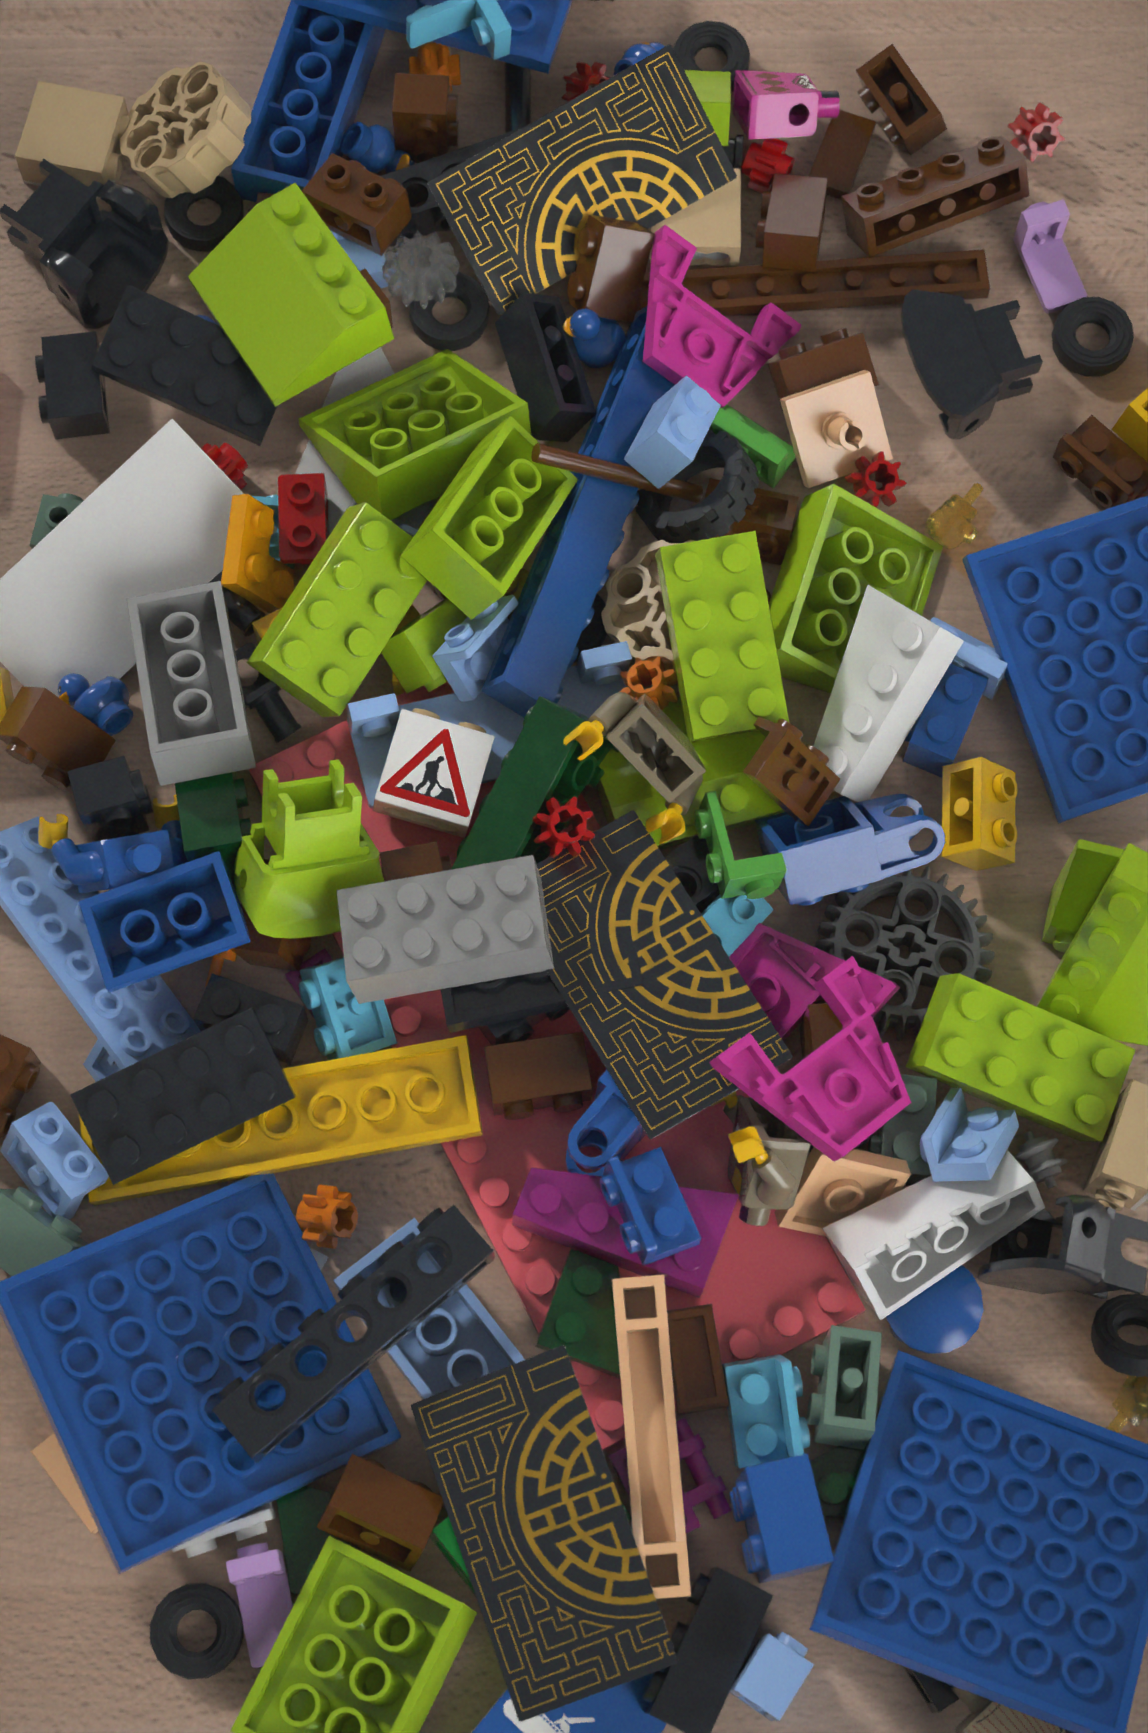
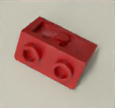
M325 474L280 475L278 477L280 561L283 564L301 563V565L310 566L329 537V501Z

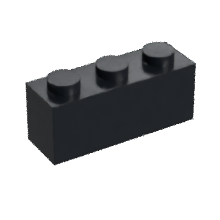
M522 293L495 322L516 394L528 403L531 435L536 440L568 442L597 414L573 338L564 331L563 325L567 319L560 297Z
M719 1567L711 1568L708 1576L700 1572L691 1588V1596L687 1598L688 1602L694 1604L687 1622L684 1624L677 1621L669 1636L678 1663L665 1668L663 1673L660 1671L652 1673L642 1695V1699L649 1702L645 1713L683 1733H711L773 1595Z

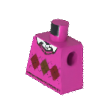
M735 71L732 114L748 139L812 136L816 132L817 118L838 117L840 108L838 91H818L806 74Z

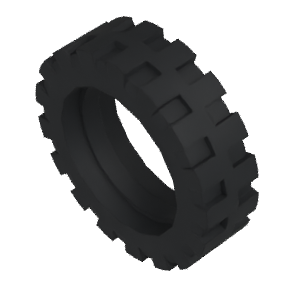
M708 430L693 461L673 477L688 481L691 477L704 470L717 467L724 468L723 477L716 489L695 506L671 512L669 507L673 497L642 489L637 491L640 497L637 503L638 506L635 507L636 512L658 541L684 543L688 540L710 539L716 535L721 537L730 531L729 526L734 521L739 523L746 515L745 508L747 505L752 506L756 495L753 491L759 487V478L756 475V472H758L757 467L736 438H731L724 431L714 434L712 430Z

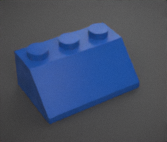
M219 851L78 901L108 993L251 942L244 913L230 872Z

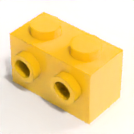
M983 757L943 766L942 829L945 833V845L941 857L975 871L1015 863V844L1017 842L1015 798L1018 793L1016 772Z

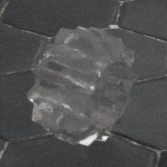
M417 229L413 239L410 240L399 234L397 246H387V251L385 252L386 262L382 266L383 278L388 282V291L392 297L402 295V302L405 307L416 300L419 301V304L425 310L430 299L442 305L445 299V292H454L457 286L456 277L459 273V261L454 256L451 243H440V237L436 231L428 238H422V234Z

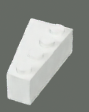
M867 585L813 746L829 758L827 766L840 778L834 790L857 802L870 799L964 640L870 585Z
M1007 1149L991 1180L933 1182L932 1176L822 1229L850 1281L878 1318L882 1320L1046 1207L1033 1178Z

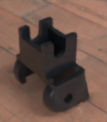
M43 159L38 166L41 174L47 178L17 212L4 204L0 208V215L4 221L12 225L7 230L10 243L39 261L49 291L60 299L85 328L98 329L111 323L128 284L144 292L147 291L158 276L167 257L168 238L163 231L157 206L141 192L125 185H116L110 180L104 186L102 183L93 181L87 187L49 161ZM96 197L111 205L112 211L109 212L103 209L100 211Z

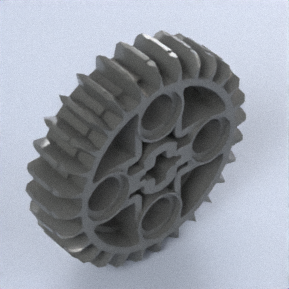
M929 866L925 867L920 877L913 876V870L910 869L903 872L902 876L893 875L883 880L869 883L866 889L858 892H852L851 894L843 891L837 892L835 902L840 907L832 904L827 905L824 914L831 922L821 921L818 926V934L827 939H818L815 944L816 948L845 961L853 956L859 967L875 971V974L895 982L900 987L898 991L902 994L904 1003L897 1006L886 1003L873 1017L874 1022L878 1023L880 1038L884 1036L889 1026L895 1027L897 1041L903 1040L907 1028H913L914 1035L917 1038L928 1007L914 1010L912 1009V1004L916 998L919 985L935 989L939 977L949 975V973L942 969L939 959L944 957L956 959L962 966L960 974L979 982L986 983L992 976V970L982 965L992 963L995 952L982 949V947L988 946L991 943L993 933L978 932L985 925L987 915L972 917L971 913L978 903L977 899L974 898L963 903L960 897L965 888L964 885H959L951 892L946 888L948 874H944L937 883L930 880L931 868ZM886 896L897 897L890 919L870 914L866 911H860L866 905ZM912 899L919 900L927 907L928 913L922 916L914 915L906 909L905 902ZM940 909L954 922L961 934L962 940L934 932ZM851 930H860L867 935L870 943L863 947L854 946L847 940L845 934ZM900 945L909 947L908 959L899 957Z

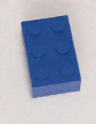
M808 1453L746 1467L736 1479V1487H732V1491L729 1492V1498L736 1523L744 1521L748 1539L741 1543L747 1573H757L760 1584L816 1571L833 1562L834 1558Z

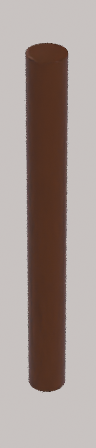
M539 443L535 444L532 450L531 459L536 463L698 503L703 495V487L699 484L672 478L658 489L636 469L629 466Z

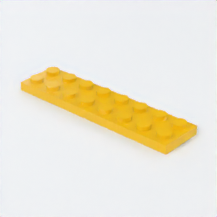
M464 1035L283 1068L296 1095L294 1099L114 1185L108 1177L104 1184L88 1193L89 1203L96 1206L245 1179L252 1175L278 1173L482 1136L483 1130L468 1039ZM79 1114L81 1137L103 1165Z

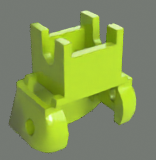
M339 759L329 761V775L278 783V777L273 769L263 771L262 822L252 824L251 835L242 836V845L238 849L234 863L236 894L254 927L260 934L273 938L297 939L341 931L337 890L384 882L379 862V851L361 824L362 795L354 783L344 784L345 768ZM264 836L267 837L277 854L270 857L268 865L264 862Z

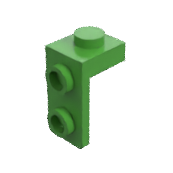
M716 791L705 792L699 809L694 812V822L698 837L706 839L709 854L706 856V868L710 882L718 884L721 899L746 895L749 899H759L771 895L779 888L787 871L782 853L734 860Z

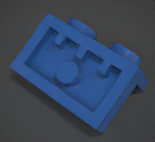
M661 1147L621 1162L618 1156L607 1159L603 1172L604 1177L600 1178V1187L607 1204L610 1207L617 1206L624 1222L620 1224L623 1242L630 1254L637 1252L642 1266L684 1251L700 1243L702 1238Z

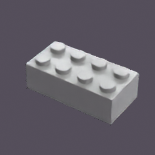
M221 581L126 598L150 755L160 786L255 768L256 764L234 640Z
M533 855L337 890L346 981L359 1004L542 972L554 968L542 881Z

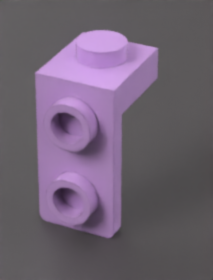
M1064 199L1049 204L1047 202L1035 203L1025 211H1022L1013 238L1045 313L1062 310L1069 303L1087 297V293L1062 238L1070 216Z
M267 1543L237 1549L238 1559L226 1561L229 1582L236 1586L250 1662L253 1668L263 1667L294 1606L283 1553L278 1549L269 1551Z

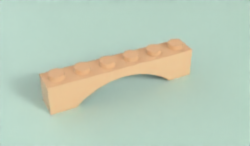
M664 1275L612 1279L633 1537L655 1598L691 1596Z

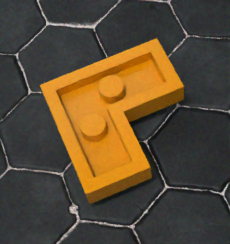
M249 494L232 495L221 584L263 610L272 613L284 606L294 590V570L269 555L270 539L274 531V510Z

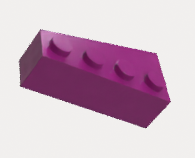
M531 1167L513 1212V1226L641 1276L664 1275L665 1285L700 1298L739 1194L679 1187L702 1239L694 1247L642 1266L637 1252L630 1254L623 1242L620 1224L624 1222L617 1206L610 1207L603 1196L600 1187V1178L602 1176Z

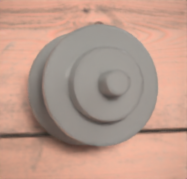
M1033 1131L1023 1134L1027 1142L1018 1147L1020 1153L1016 1154L1014 1158L1017 1161H1025L1028 1168L1027 1173L1036 1184L1045 1181L1048 1189L1057 1186L1054 1177L1062 1173L1060 1167L1068 1162L1066 1158H1056L1052 1151L1059 1142L1058 1138L1047 1140L1045 1135L1036 1138Z

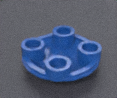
M961 1265L886 1316L890 1325V1331L893 1337L900 1342H904L912 1349L927 1354L949 1353L964 1346L978 1330L984 1311L982 1291L973 1274Z

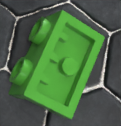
M726 405L723 408H719L709 430H712L714 434L724 431L731 438H736L757 467L758 472H756L759 480L774 489L796 460L793 446L731 406Z

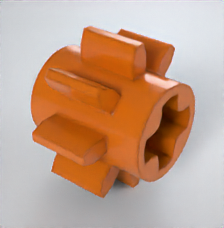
M428 43L418 49L417 57L408 58L409 74L449 76L450 94L453 90L452 85H461L460 55H450V50L447 46L438 43Z
M657 656L653 662L648 660L642 661L637 657L635 658V664L628 672L621 671L620 676L627 687L619 692L627 693L636 700L646 694L662 711L669 702L678 701L675 691L671 688V686L678 683L674 669L665 671L661 657ZM648 685H653L651 688L645 689Z
M318 1184L317 1195L304 1194L302 1196L303 1200L297 1208L296 1220L300 1229L304 1231L302 1235L303 1240L316 1242L317 1247L336 1249L338 1237L347 1239L352 1237L351 1234L358 1222V1212L354 1203L350 1201L352 1198L351 1193L338 1191L337 1186Z

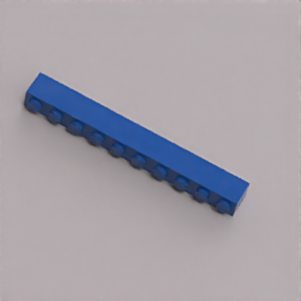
M647 306L635 313L634 321L629 326L625 342L618 353L596 407L597 414L590 422L578 454L632 467L624 460L653 403L675 385L643 362ZM571 472L578 481L546 530L519 596V604L513 611L481 692L525 718L529 709L535 705L539 696L555 703L559 702L563 693V688L560 685L565 672L573 665L578 656L579 648L576 647L580 634L588 626L594 615V608L591 606L597 592L604 586L609 577L608 563L612 554L619 548L624 539L623 525L627 516L634 510L639 501L638 488Z

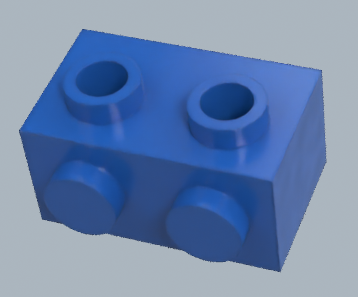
M950 664L925 705L921 717H918L904 740L909 745L903 762L942 778L943 766L953 764L989 679Z

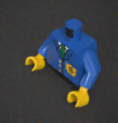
M176 794L173 795L174 803L169 805H161L158 803L157 798L153 799L155 826L161 829V831L75 845L68 838L69 819L66 815L57 814L56 823L47 822L44 817H39V845L51 849L54 858L68 880L78 885L79 894L114 889L187 863Z

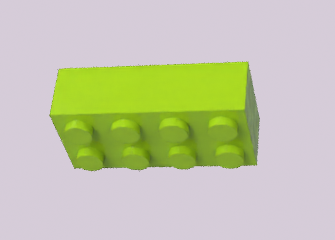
M509 416L479 441L401 554L409 564L471 620L504 596L578 481L570 471L533 462L531 459L532 450L535 444L539 442L512 416Z
M367 502L348 507L246 663L320 716H340L427 582V579L401 556L413 537Z
M756 531L659 547L655 557L687 738L691 742L758 731L754 726L758 717L773 723H777L779 718L789 722Z
M956 973L939 977L906 1068L930 1078H937V1081L953 1088H962L963 1092L1005 1110H1015L1019 1116L1078 1141L1102 1142L1136 1049L965 975Z

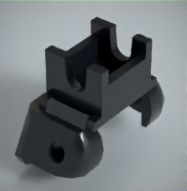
M912 289L905 296L901 311L902 332L907 349L927 394L936 406L944 412L939 414V418L946 435L950 439H961L974 432L989 420L997 401L1030 393L1033 387L1031 378L1018 379L1039 373L1043 361L1040 354L1025 358L1010 324V320L1016 319L1020 310L1017 300L974 311L972 303L966 304L962 296Z
M1075 1194L1056 1198L1055 1205L1065 1207L1063 1216L1054 1218L1050 1212L1044 1209L994 1242L989 1263L979 1267L978 1281L982 1283L1038 1294L1072 1290L1100 1299H1107L1108 1292L1117 1290L1144 1294L1147 1268L1127 1261L1121 1253V1245L1126 1238L1148 1242V1222L1116 1213L1115 1209L1104 1207L1100 1202L1089 1196ZM1052 1227L1061 1228L1063 1236L1060 1254H1049V1258H1047ZM1019 1231L1027 1238V1245L1024 1249L1017 1243L1016 1237Z

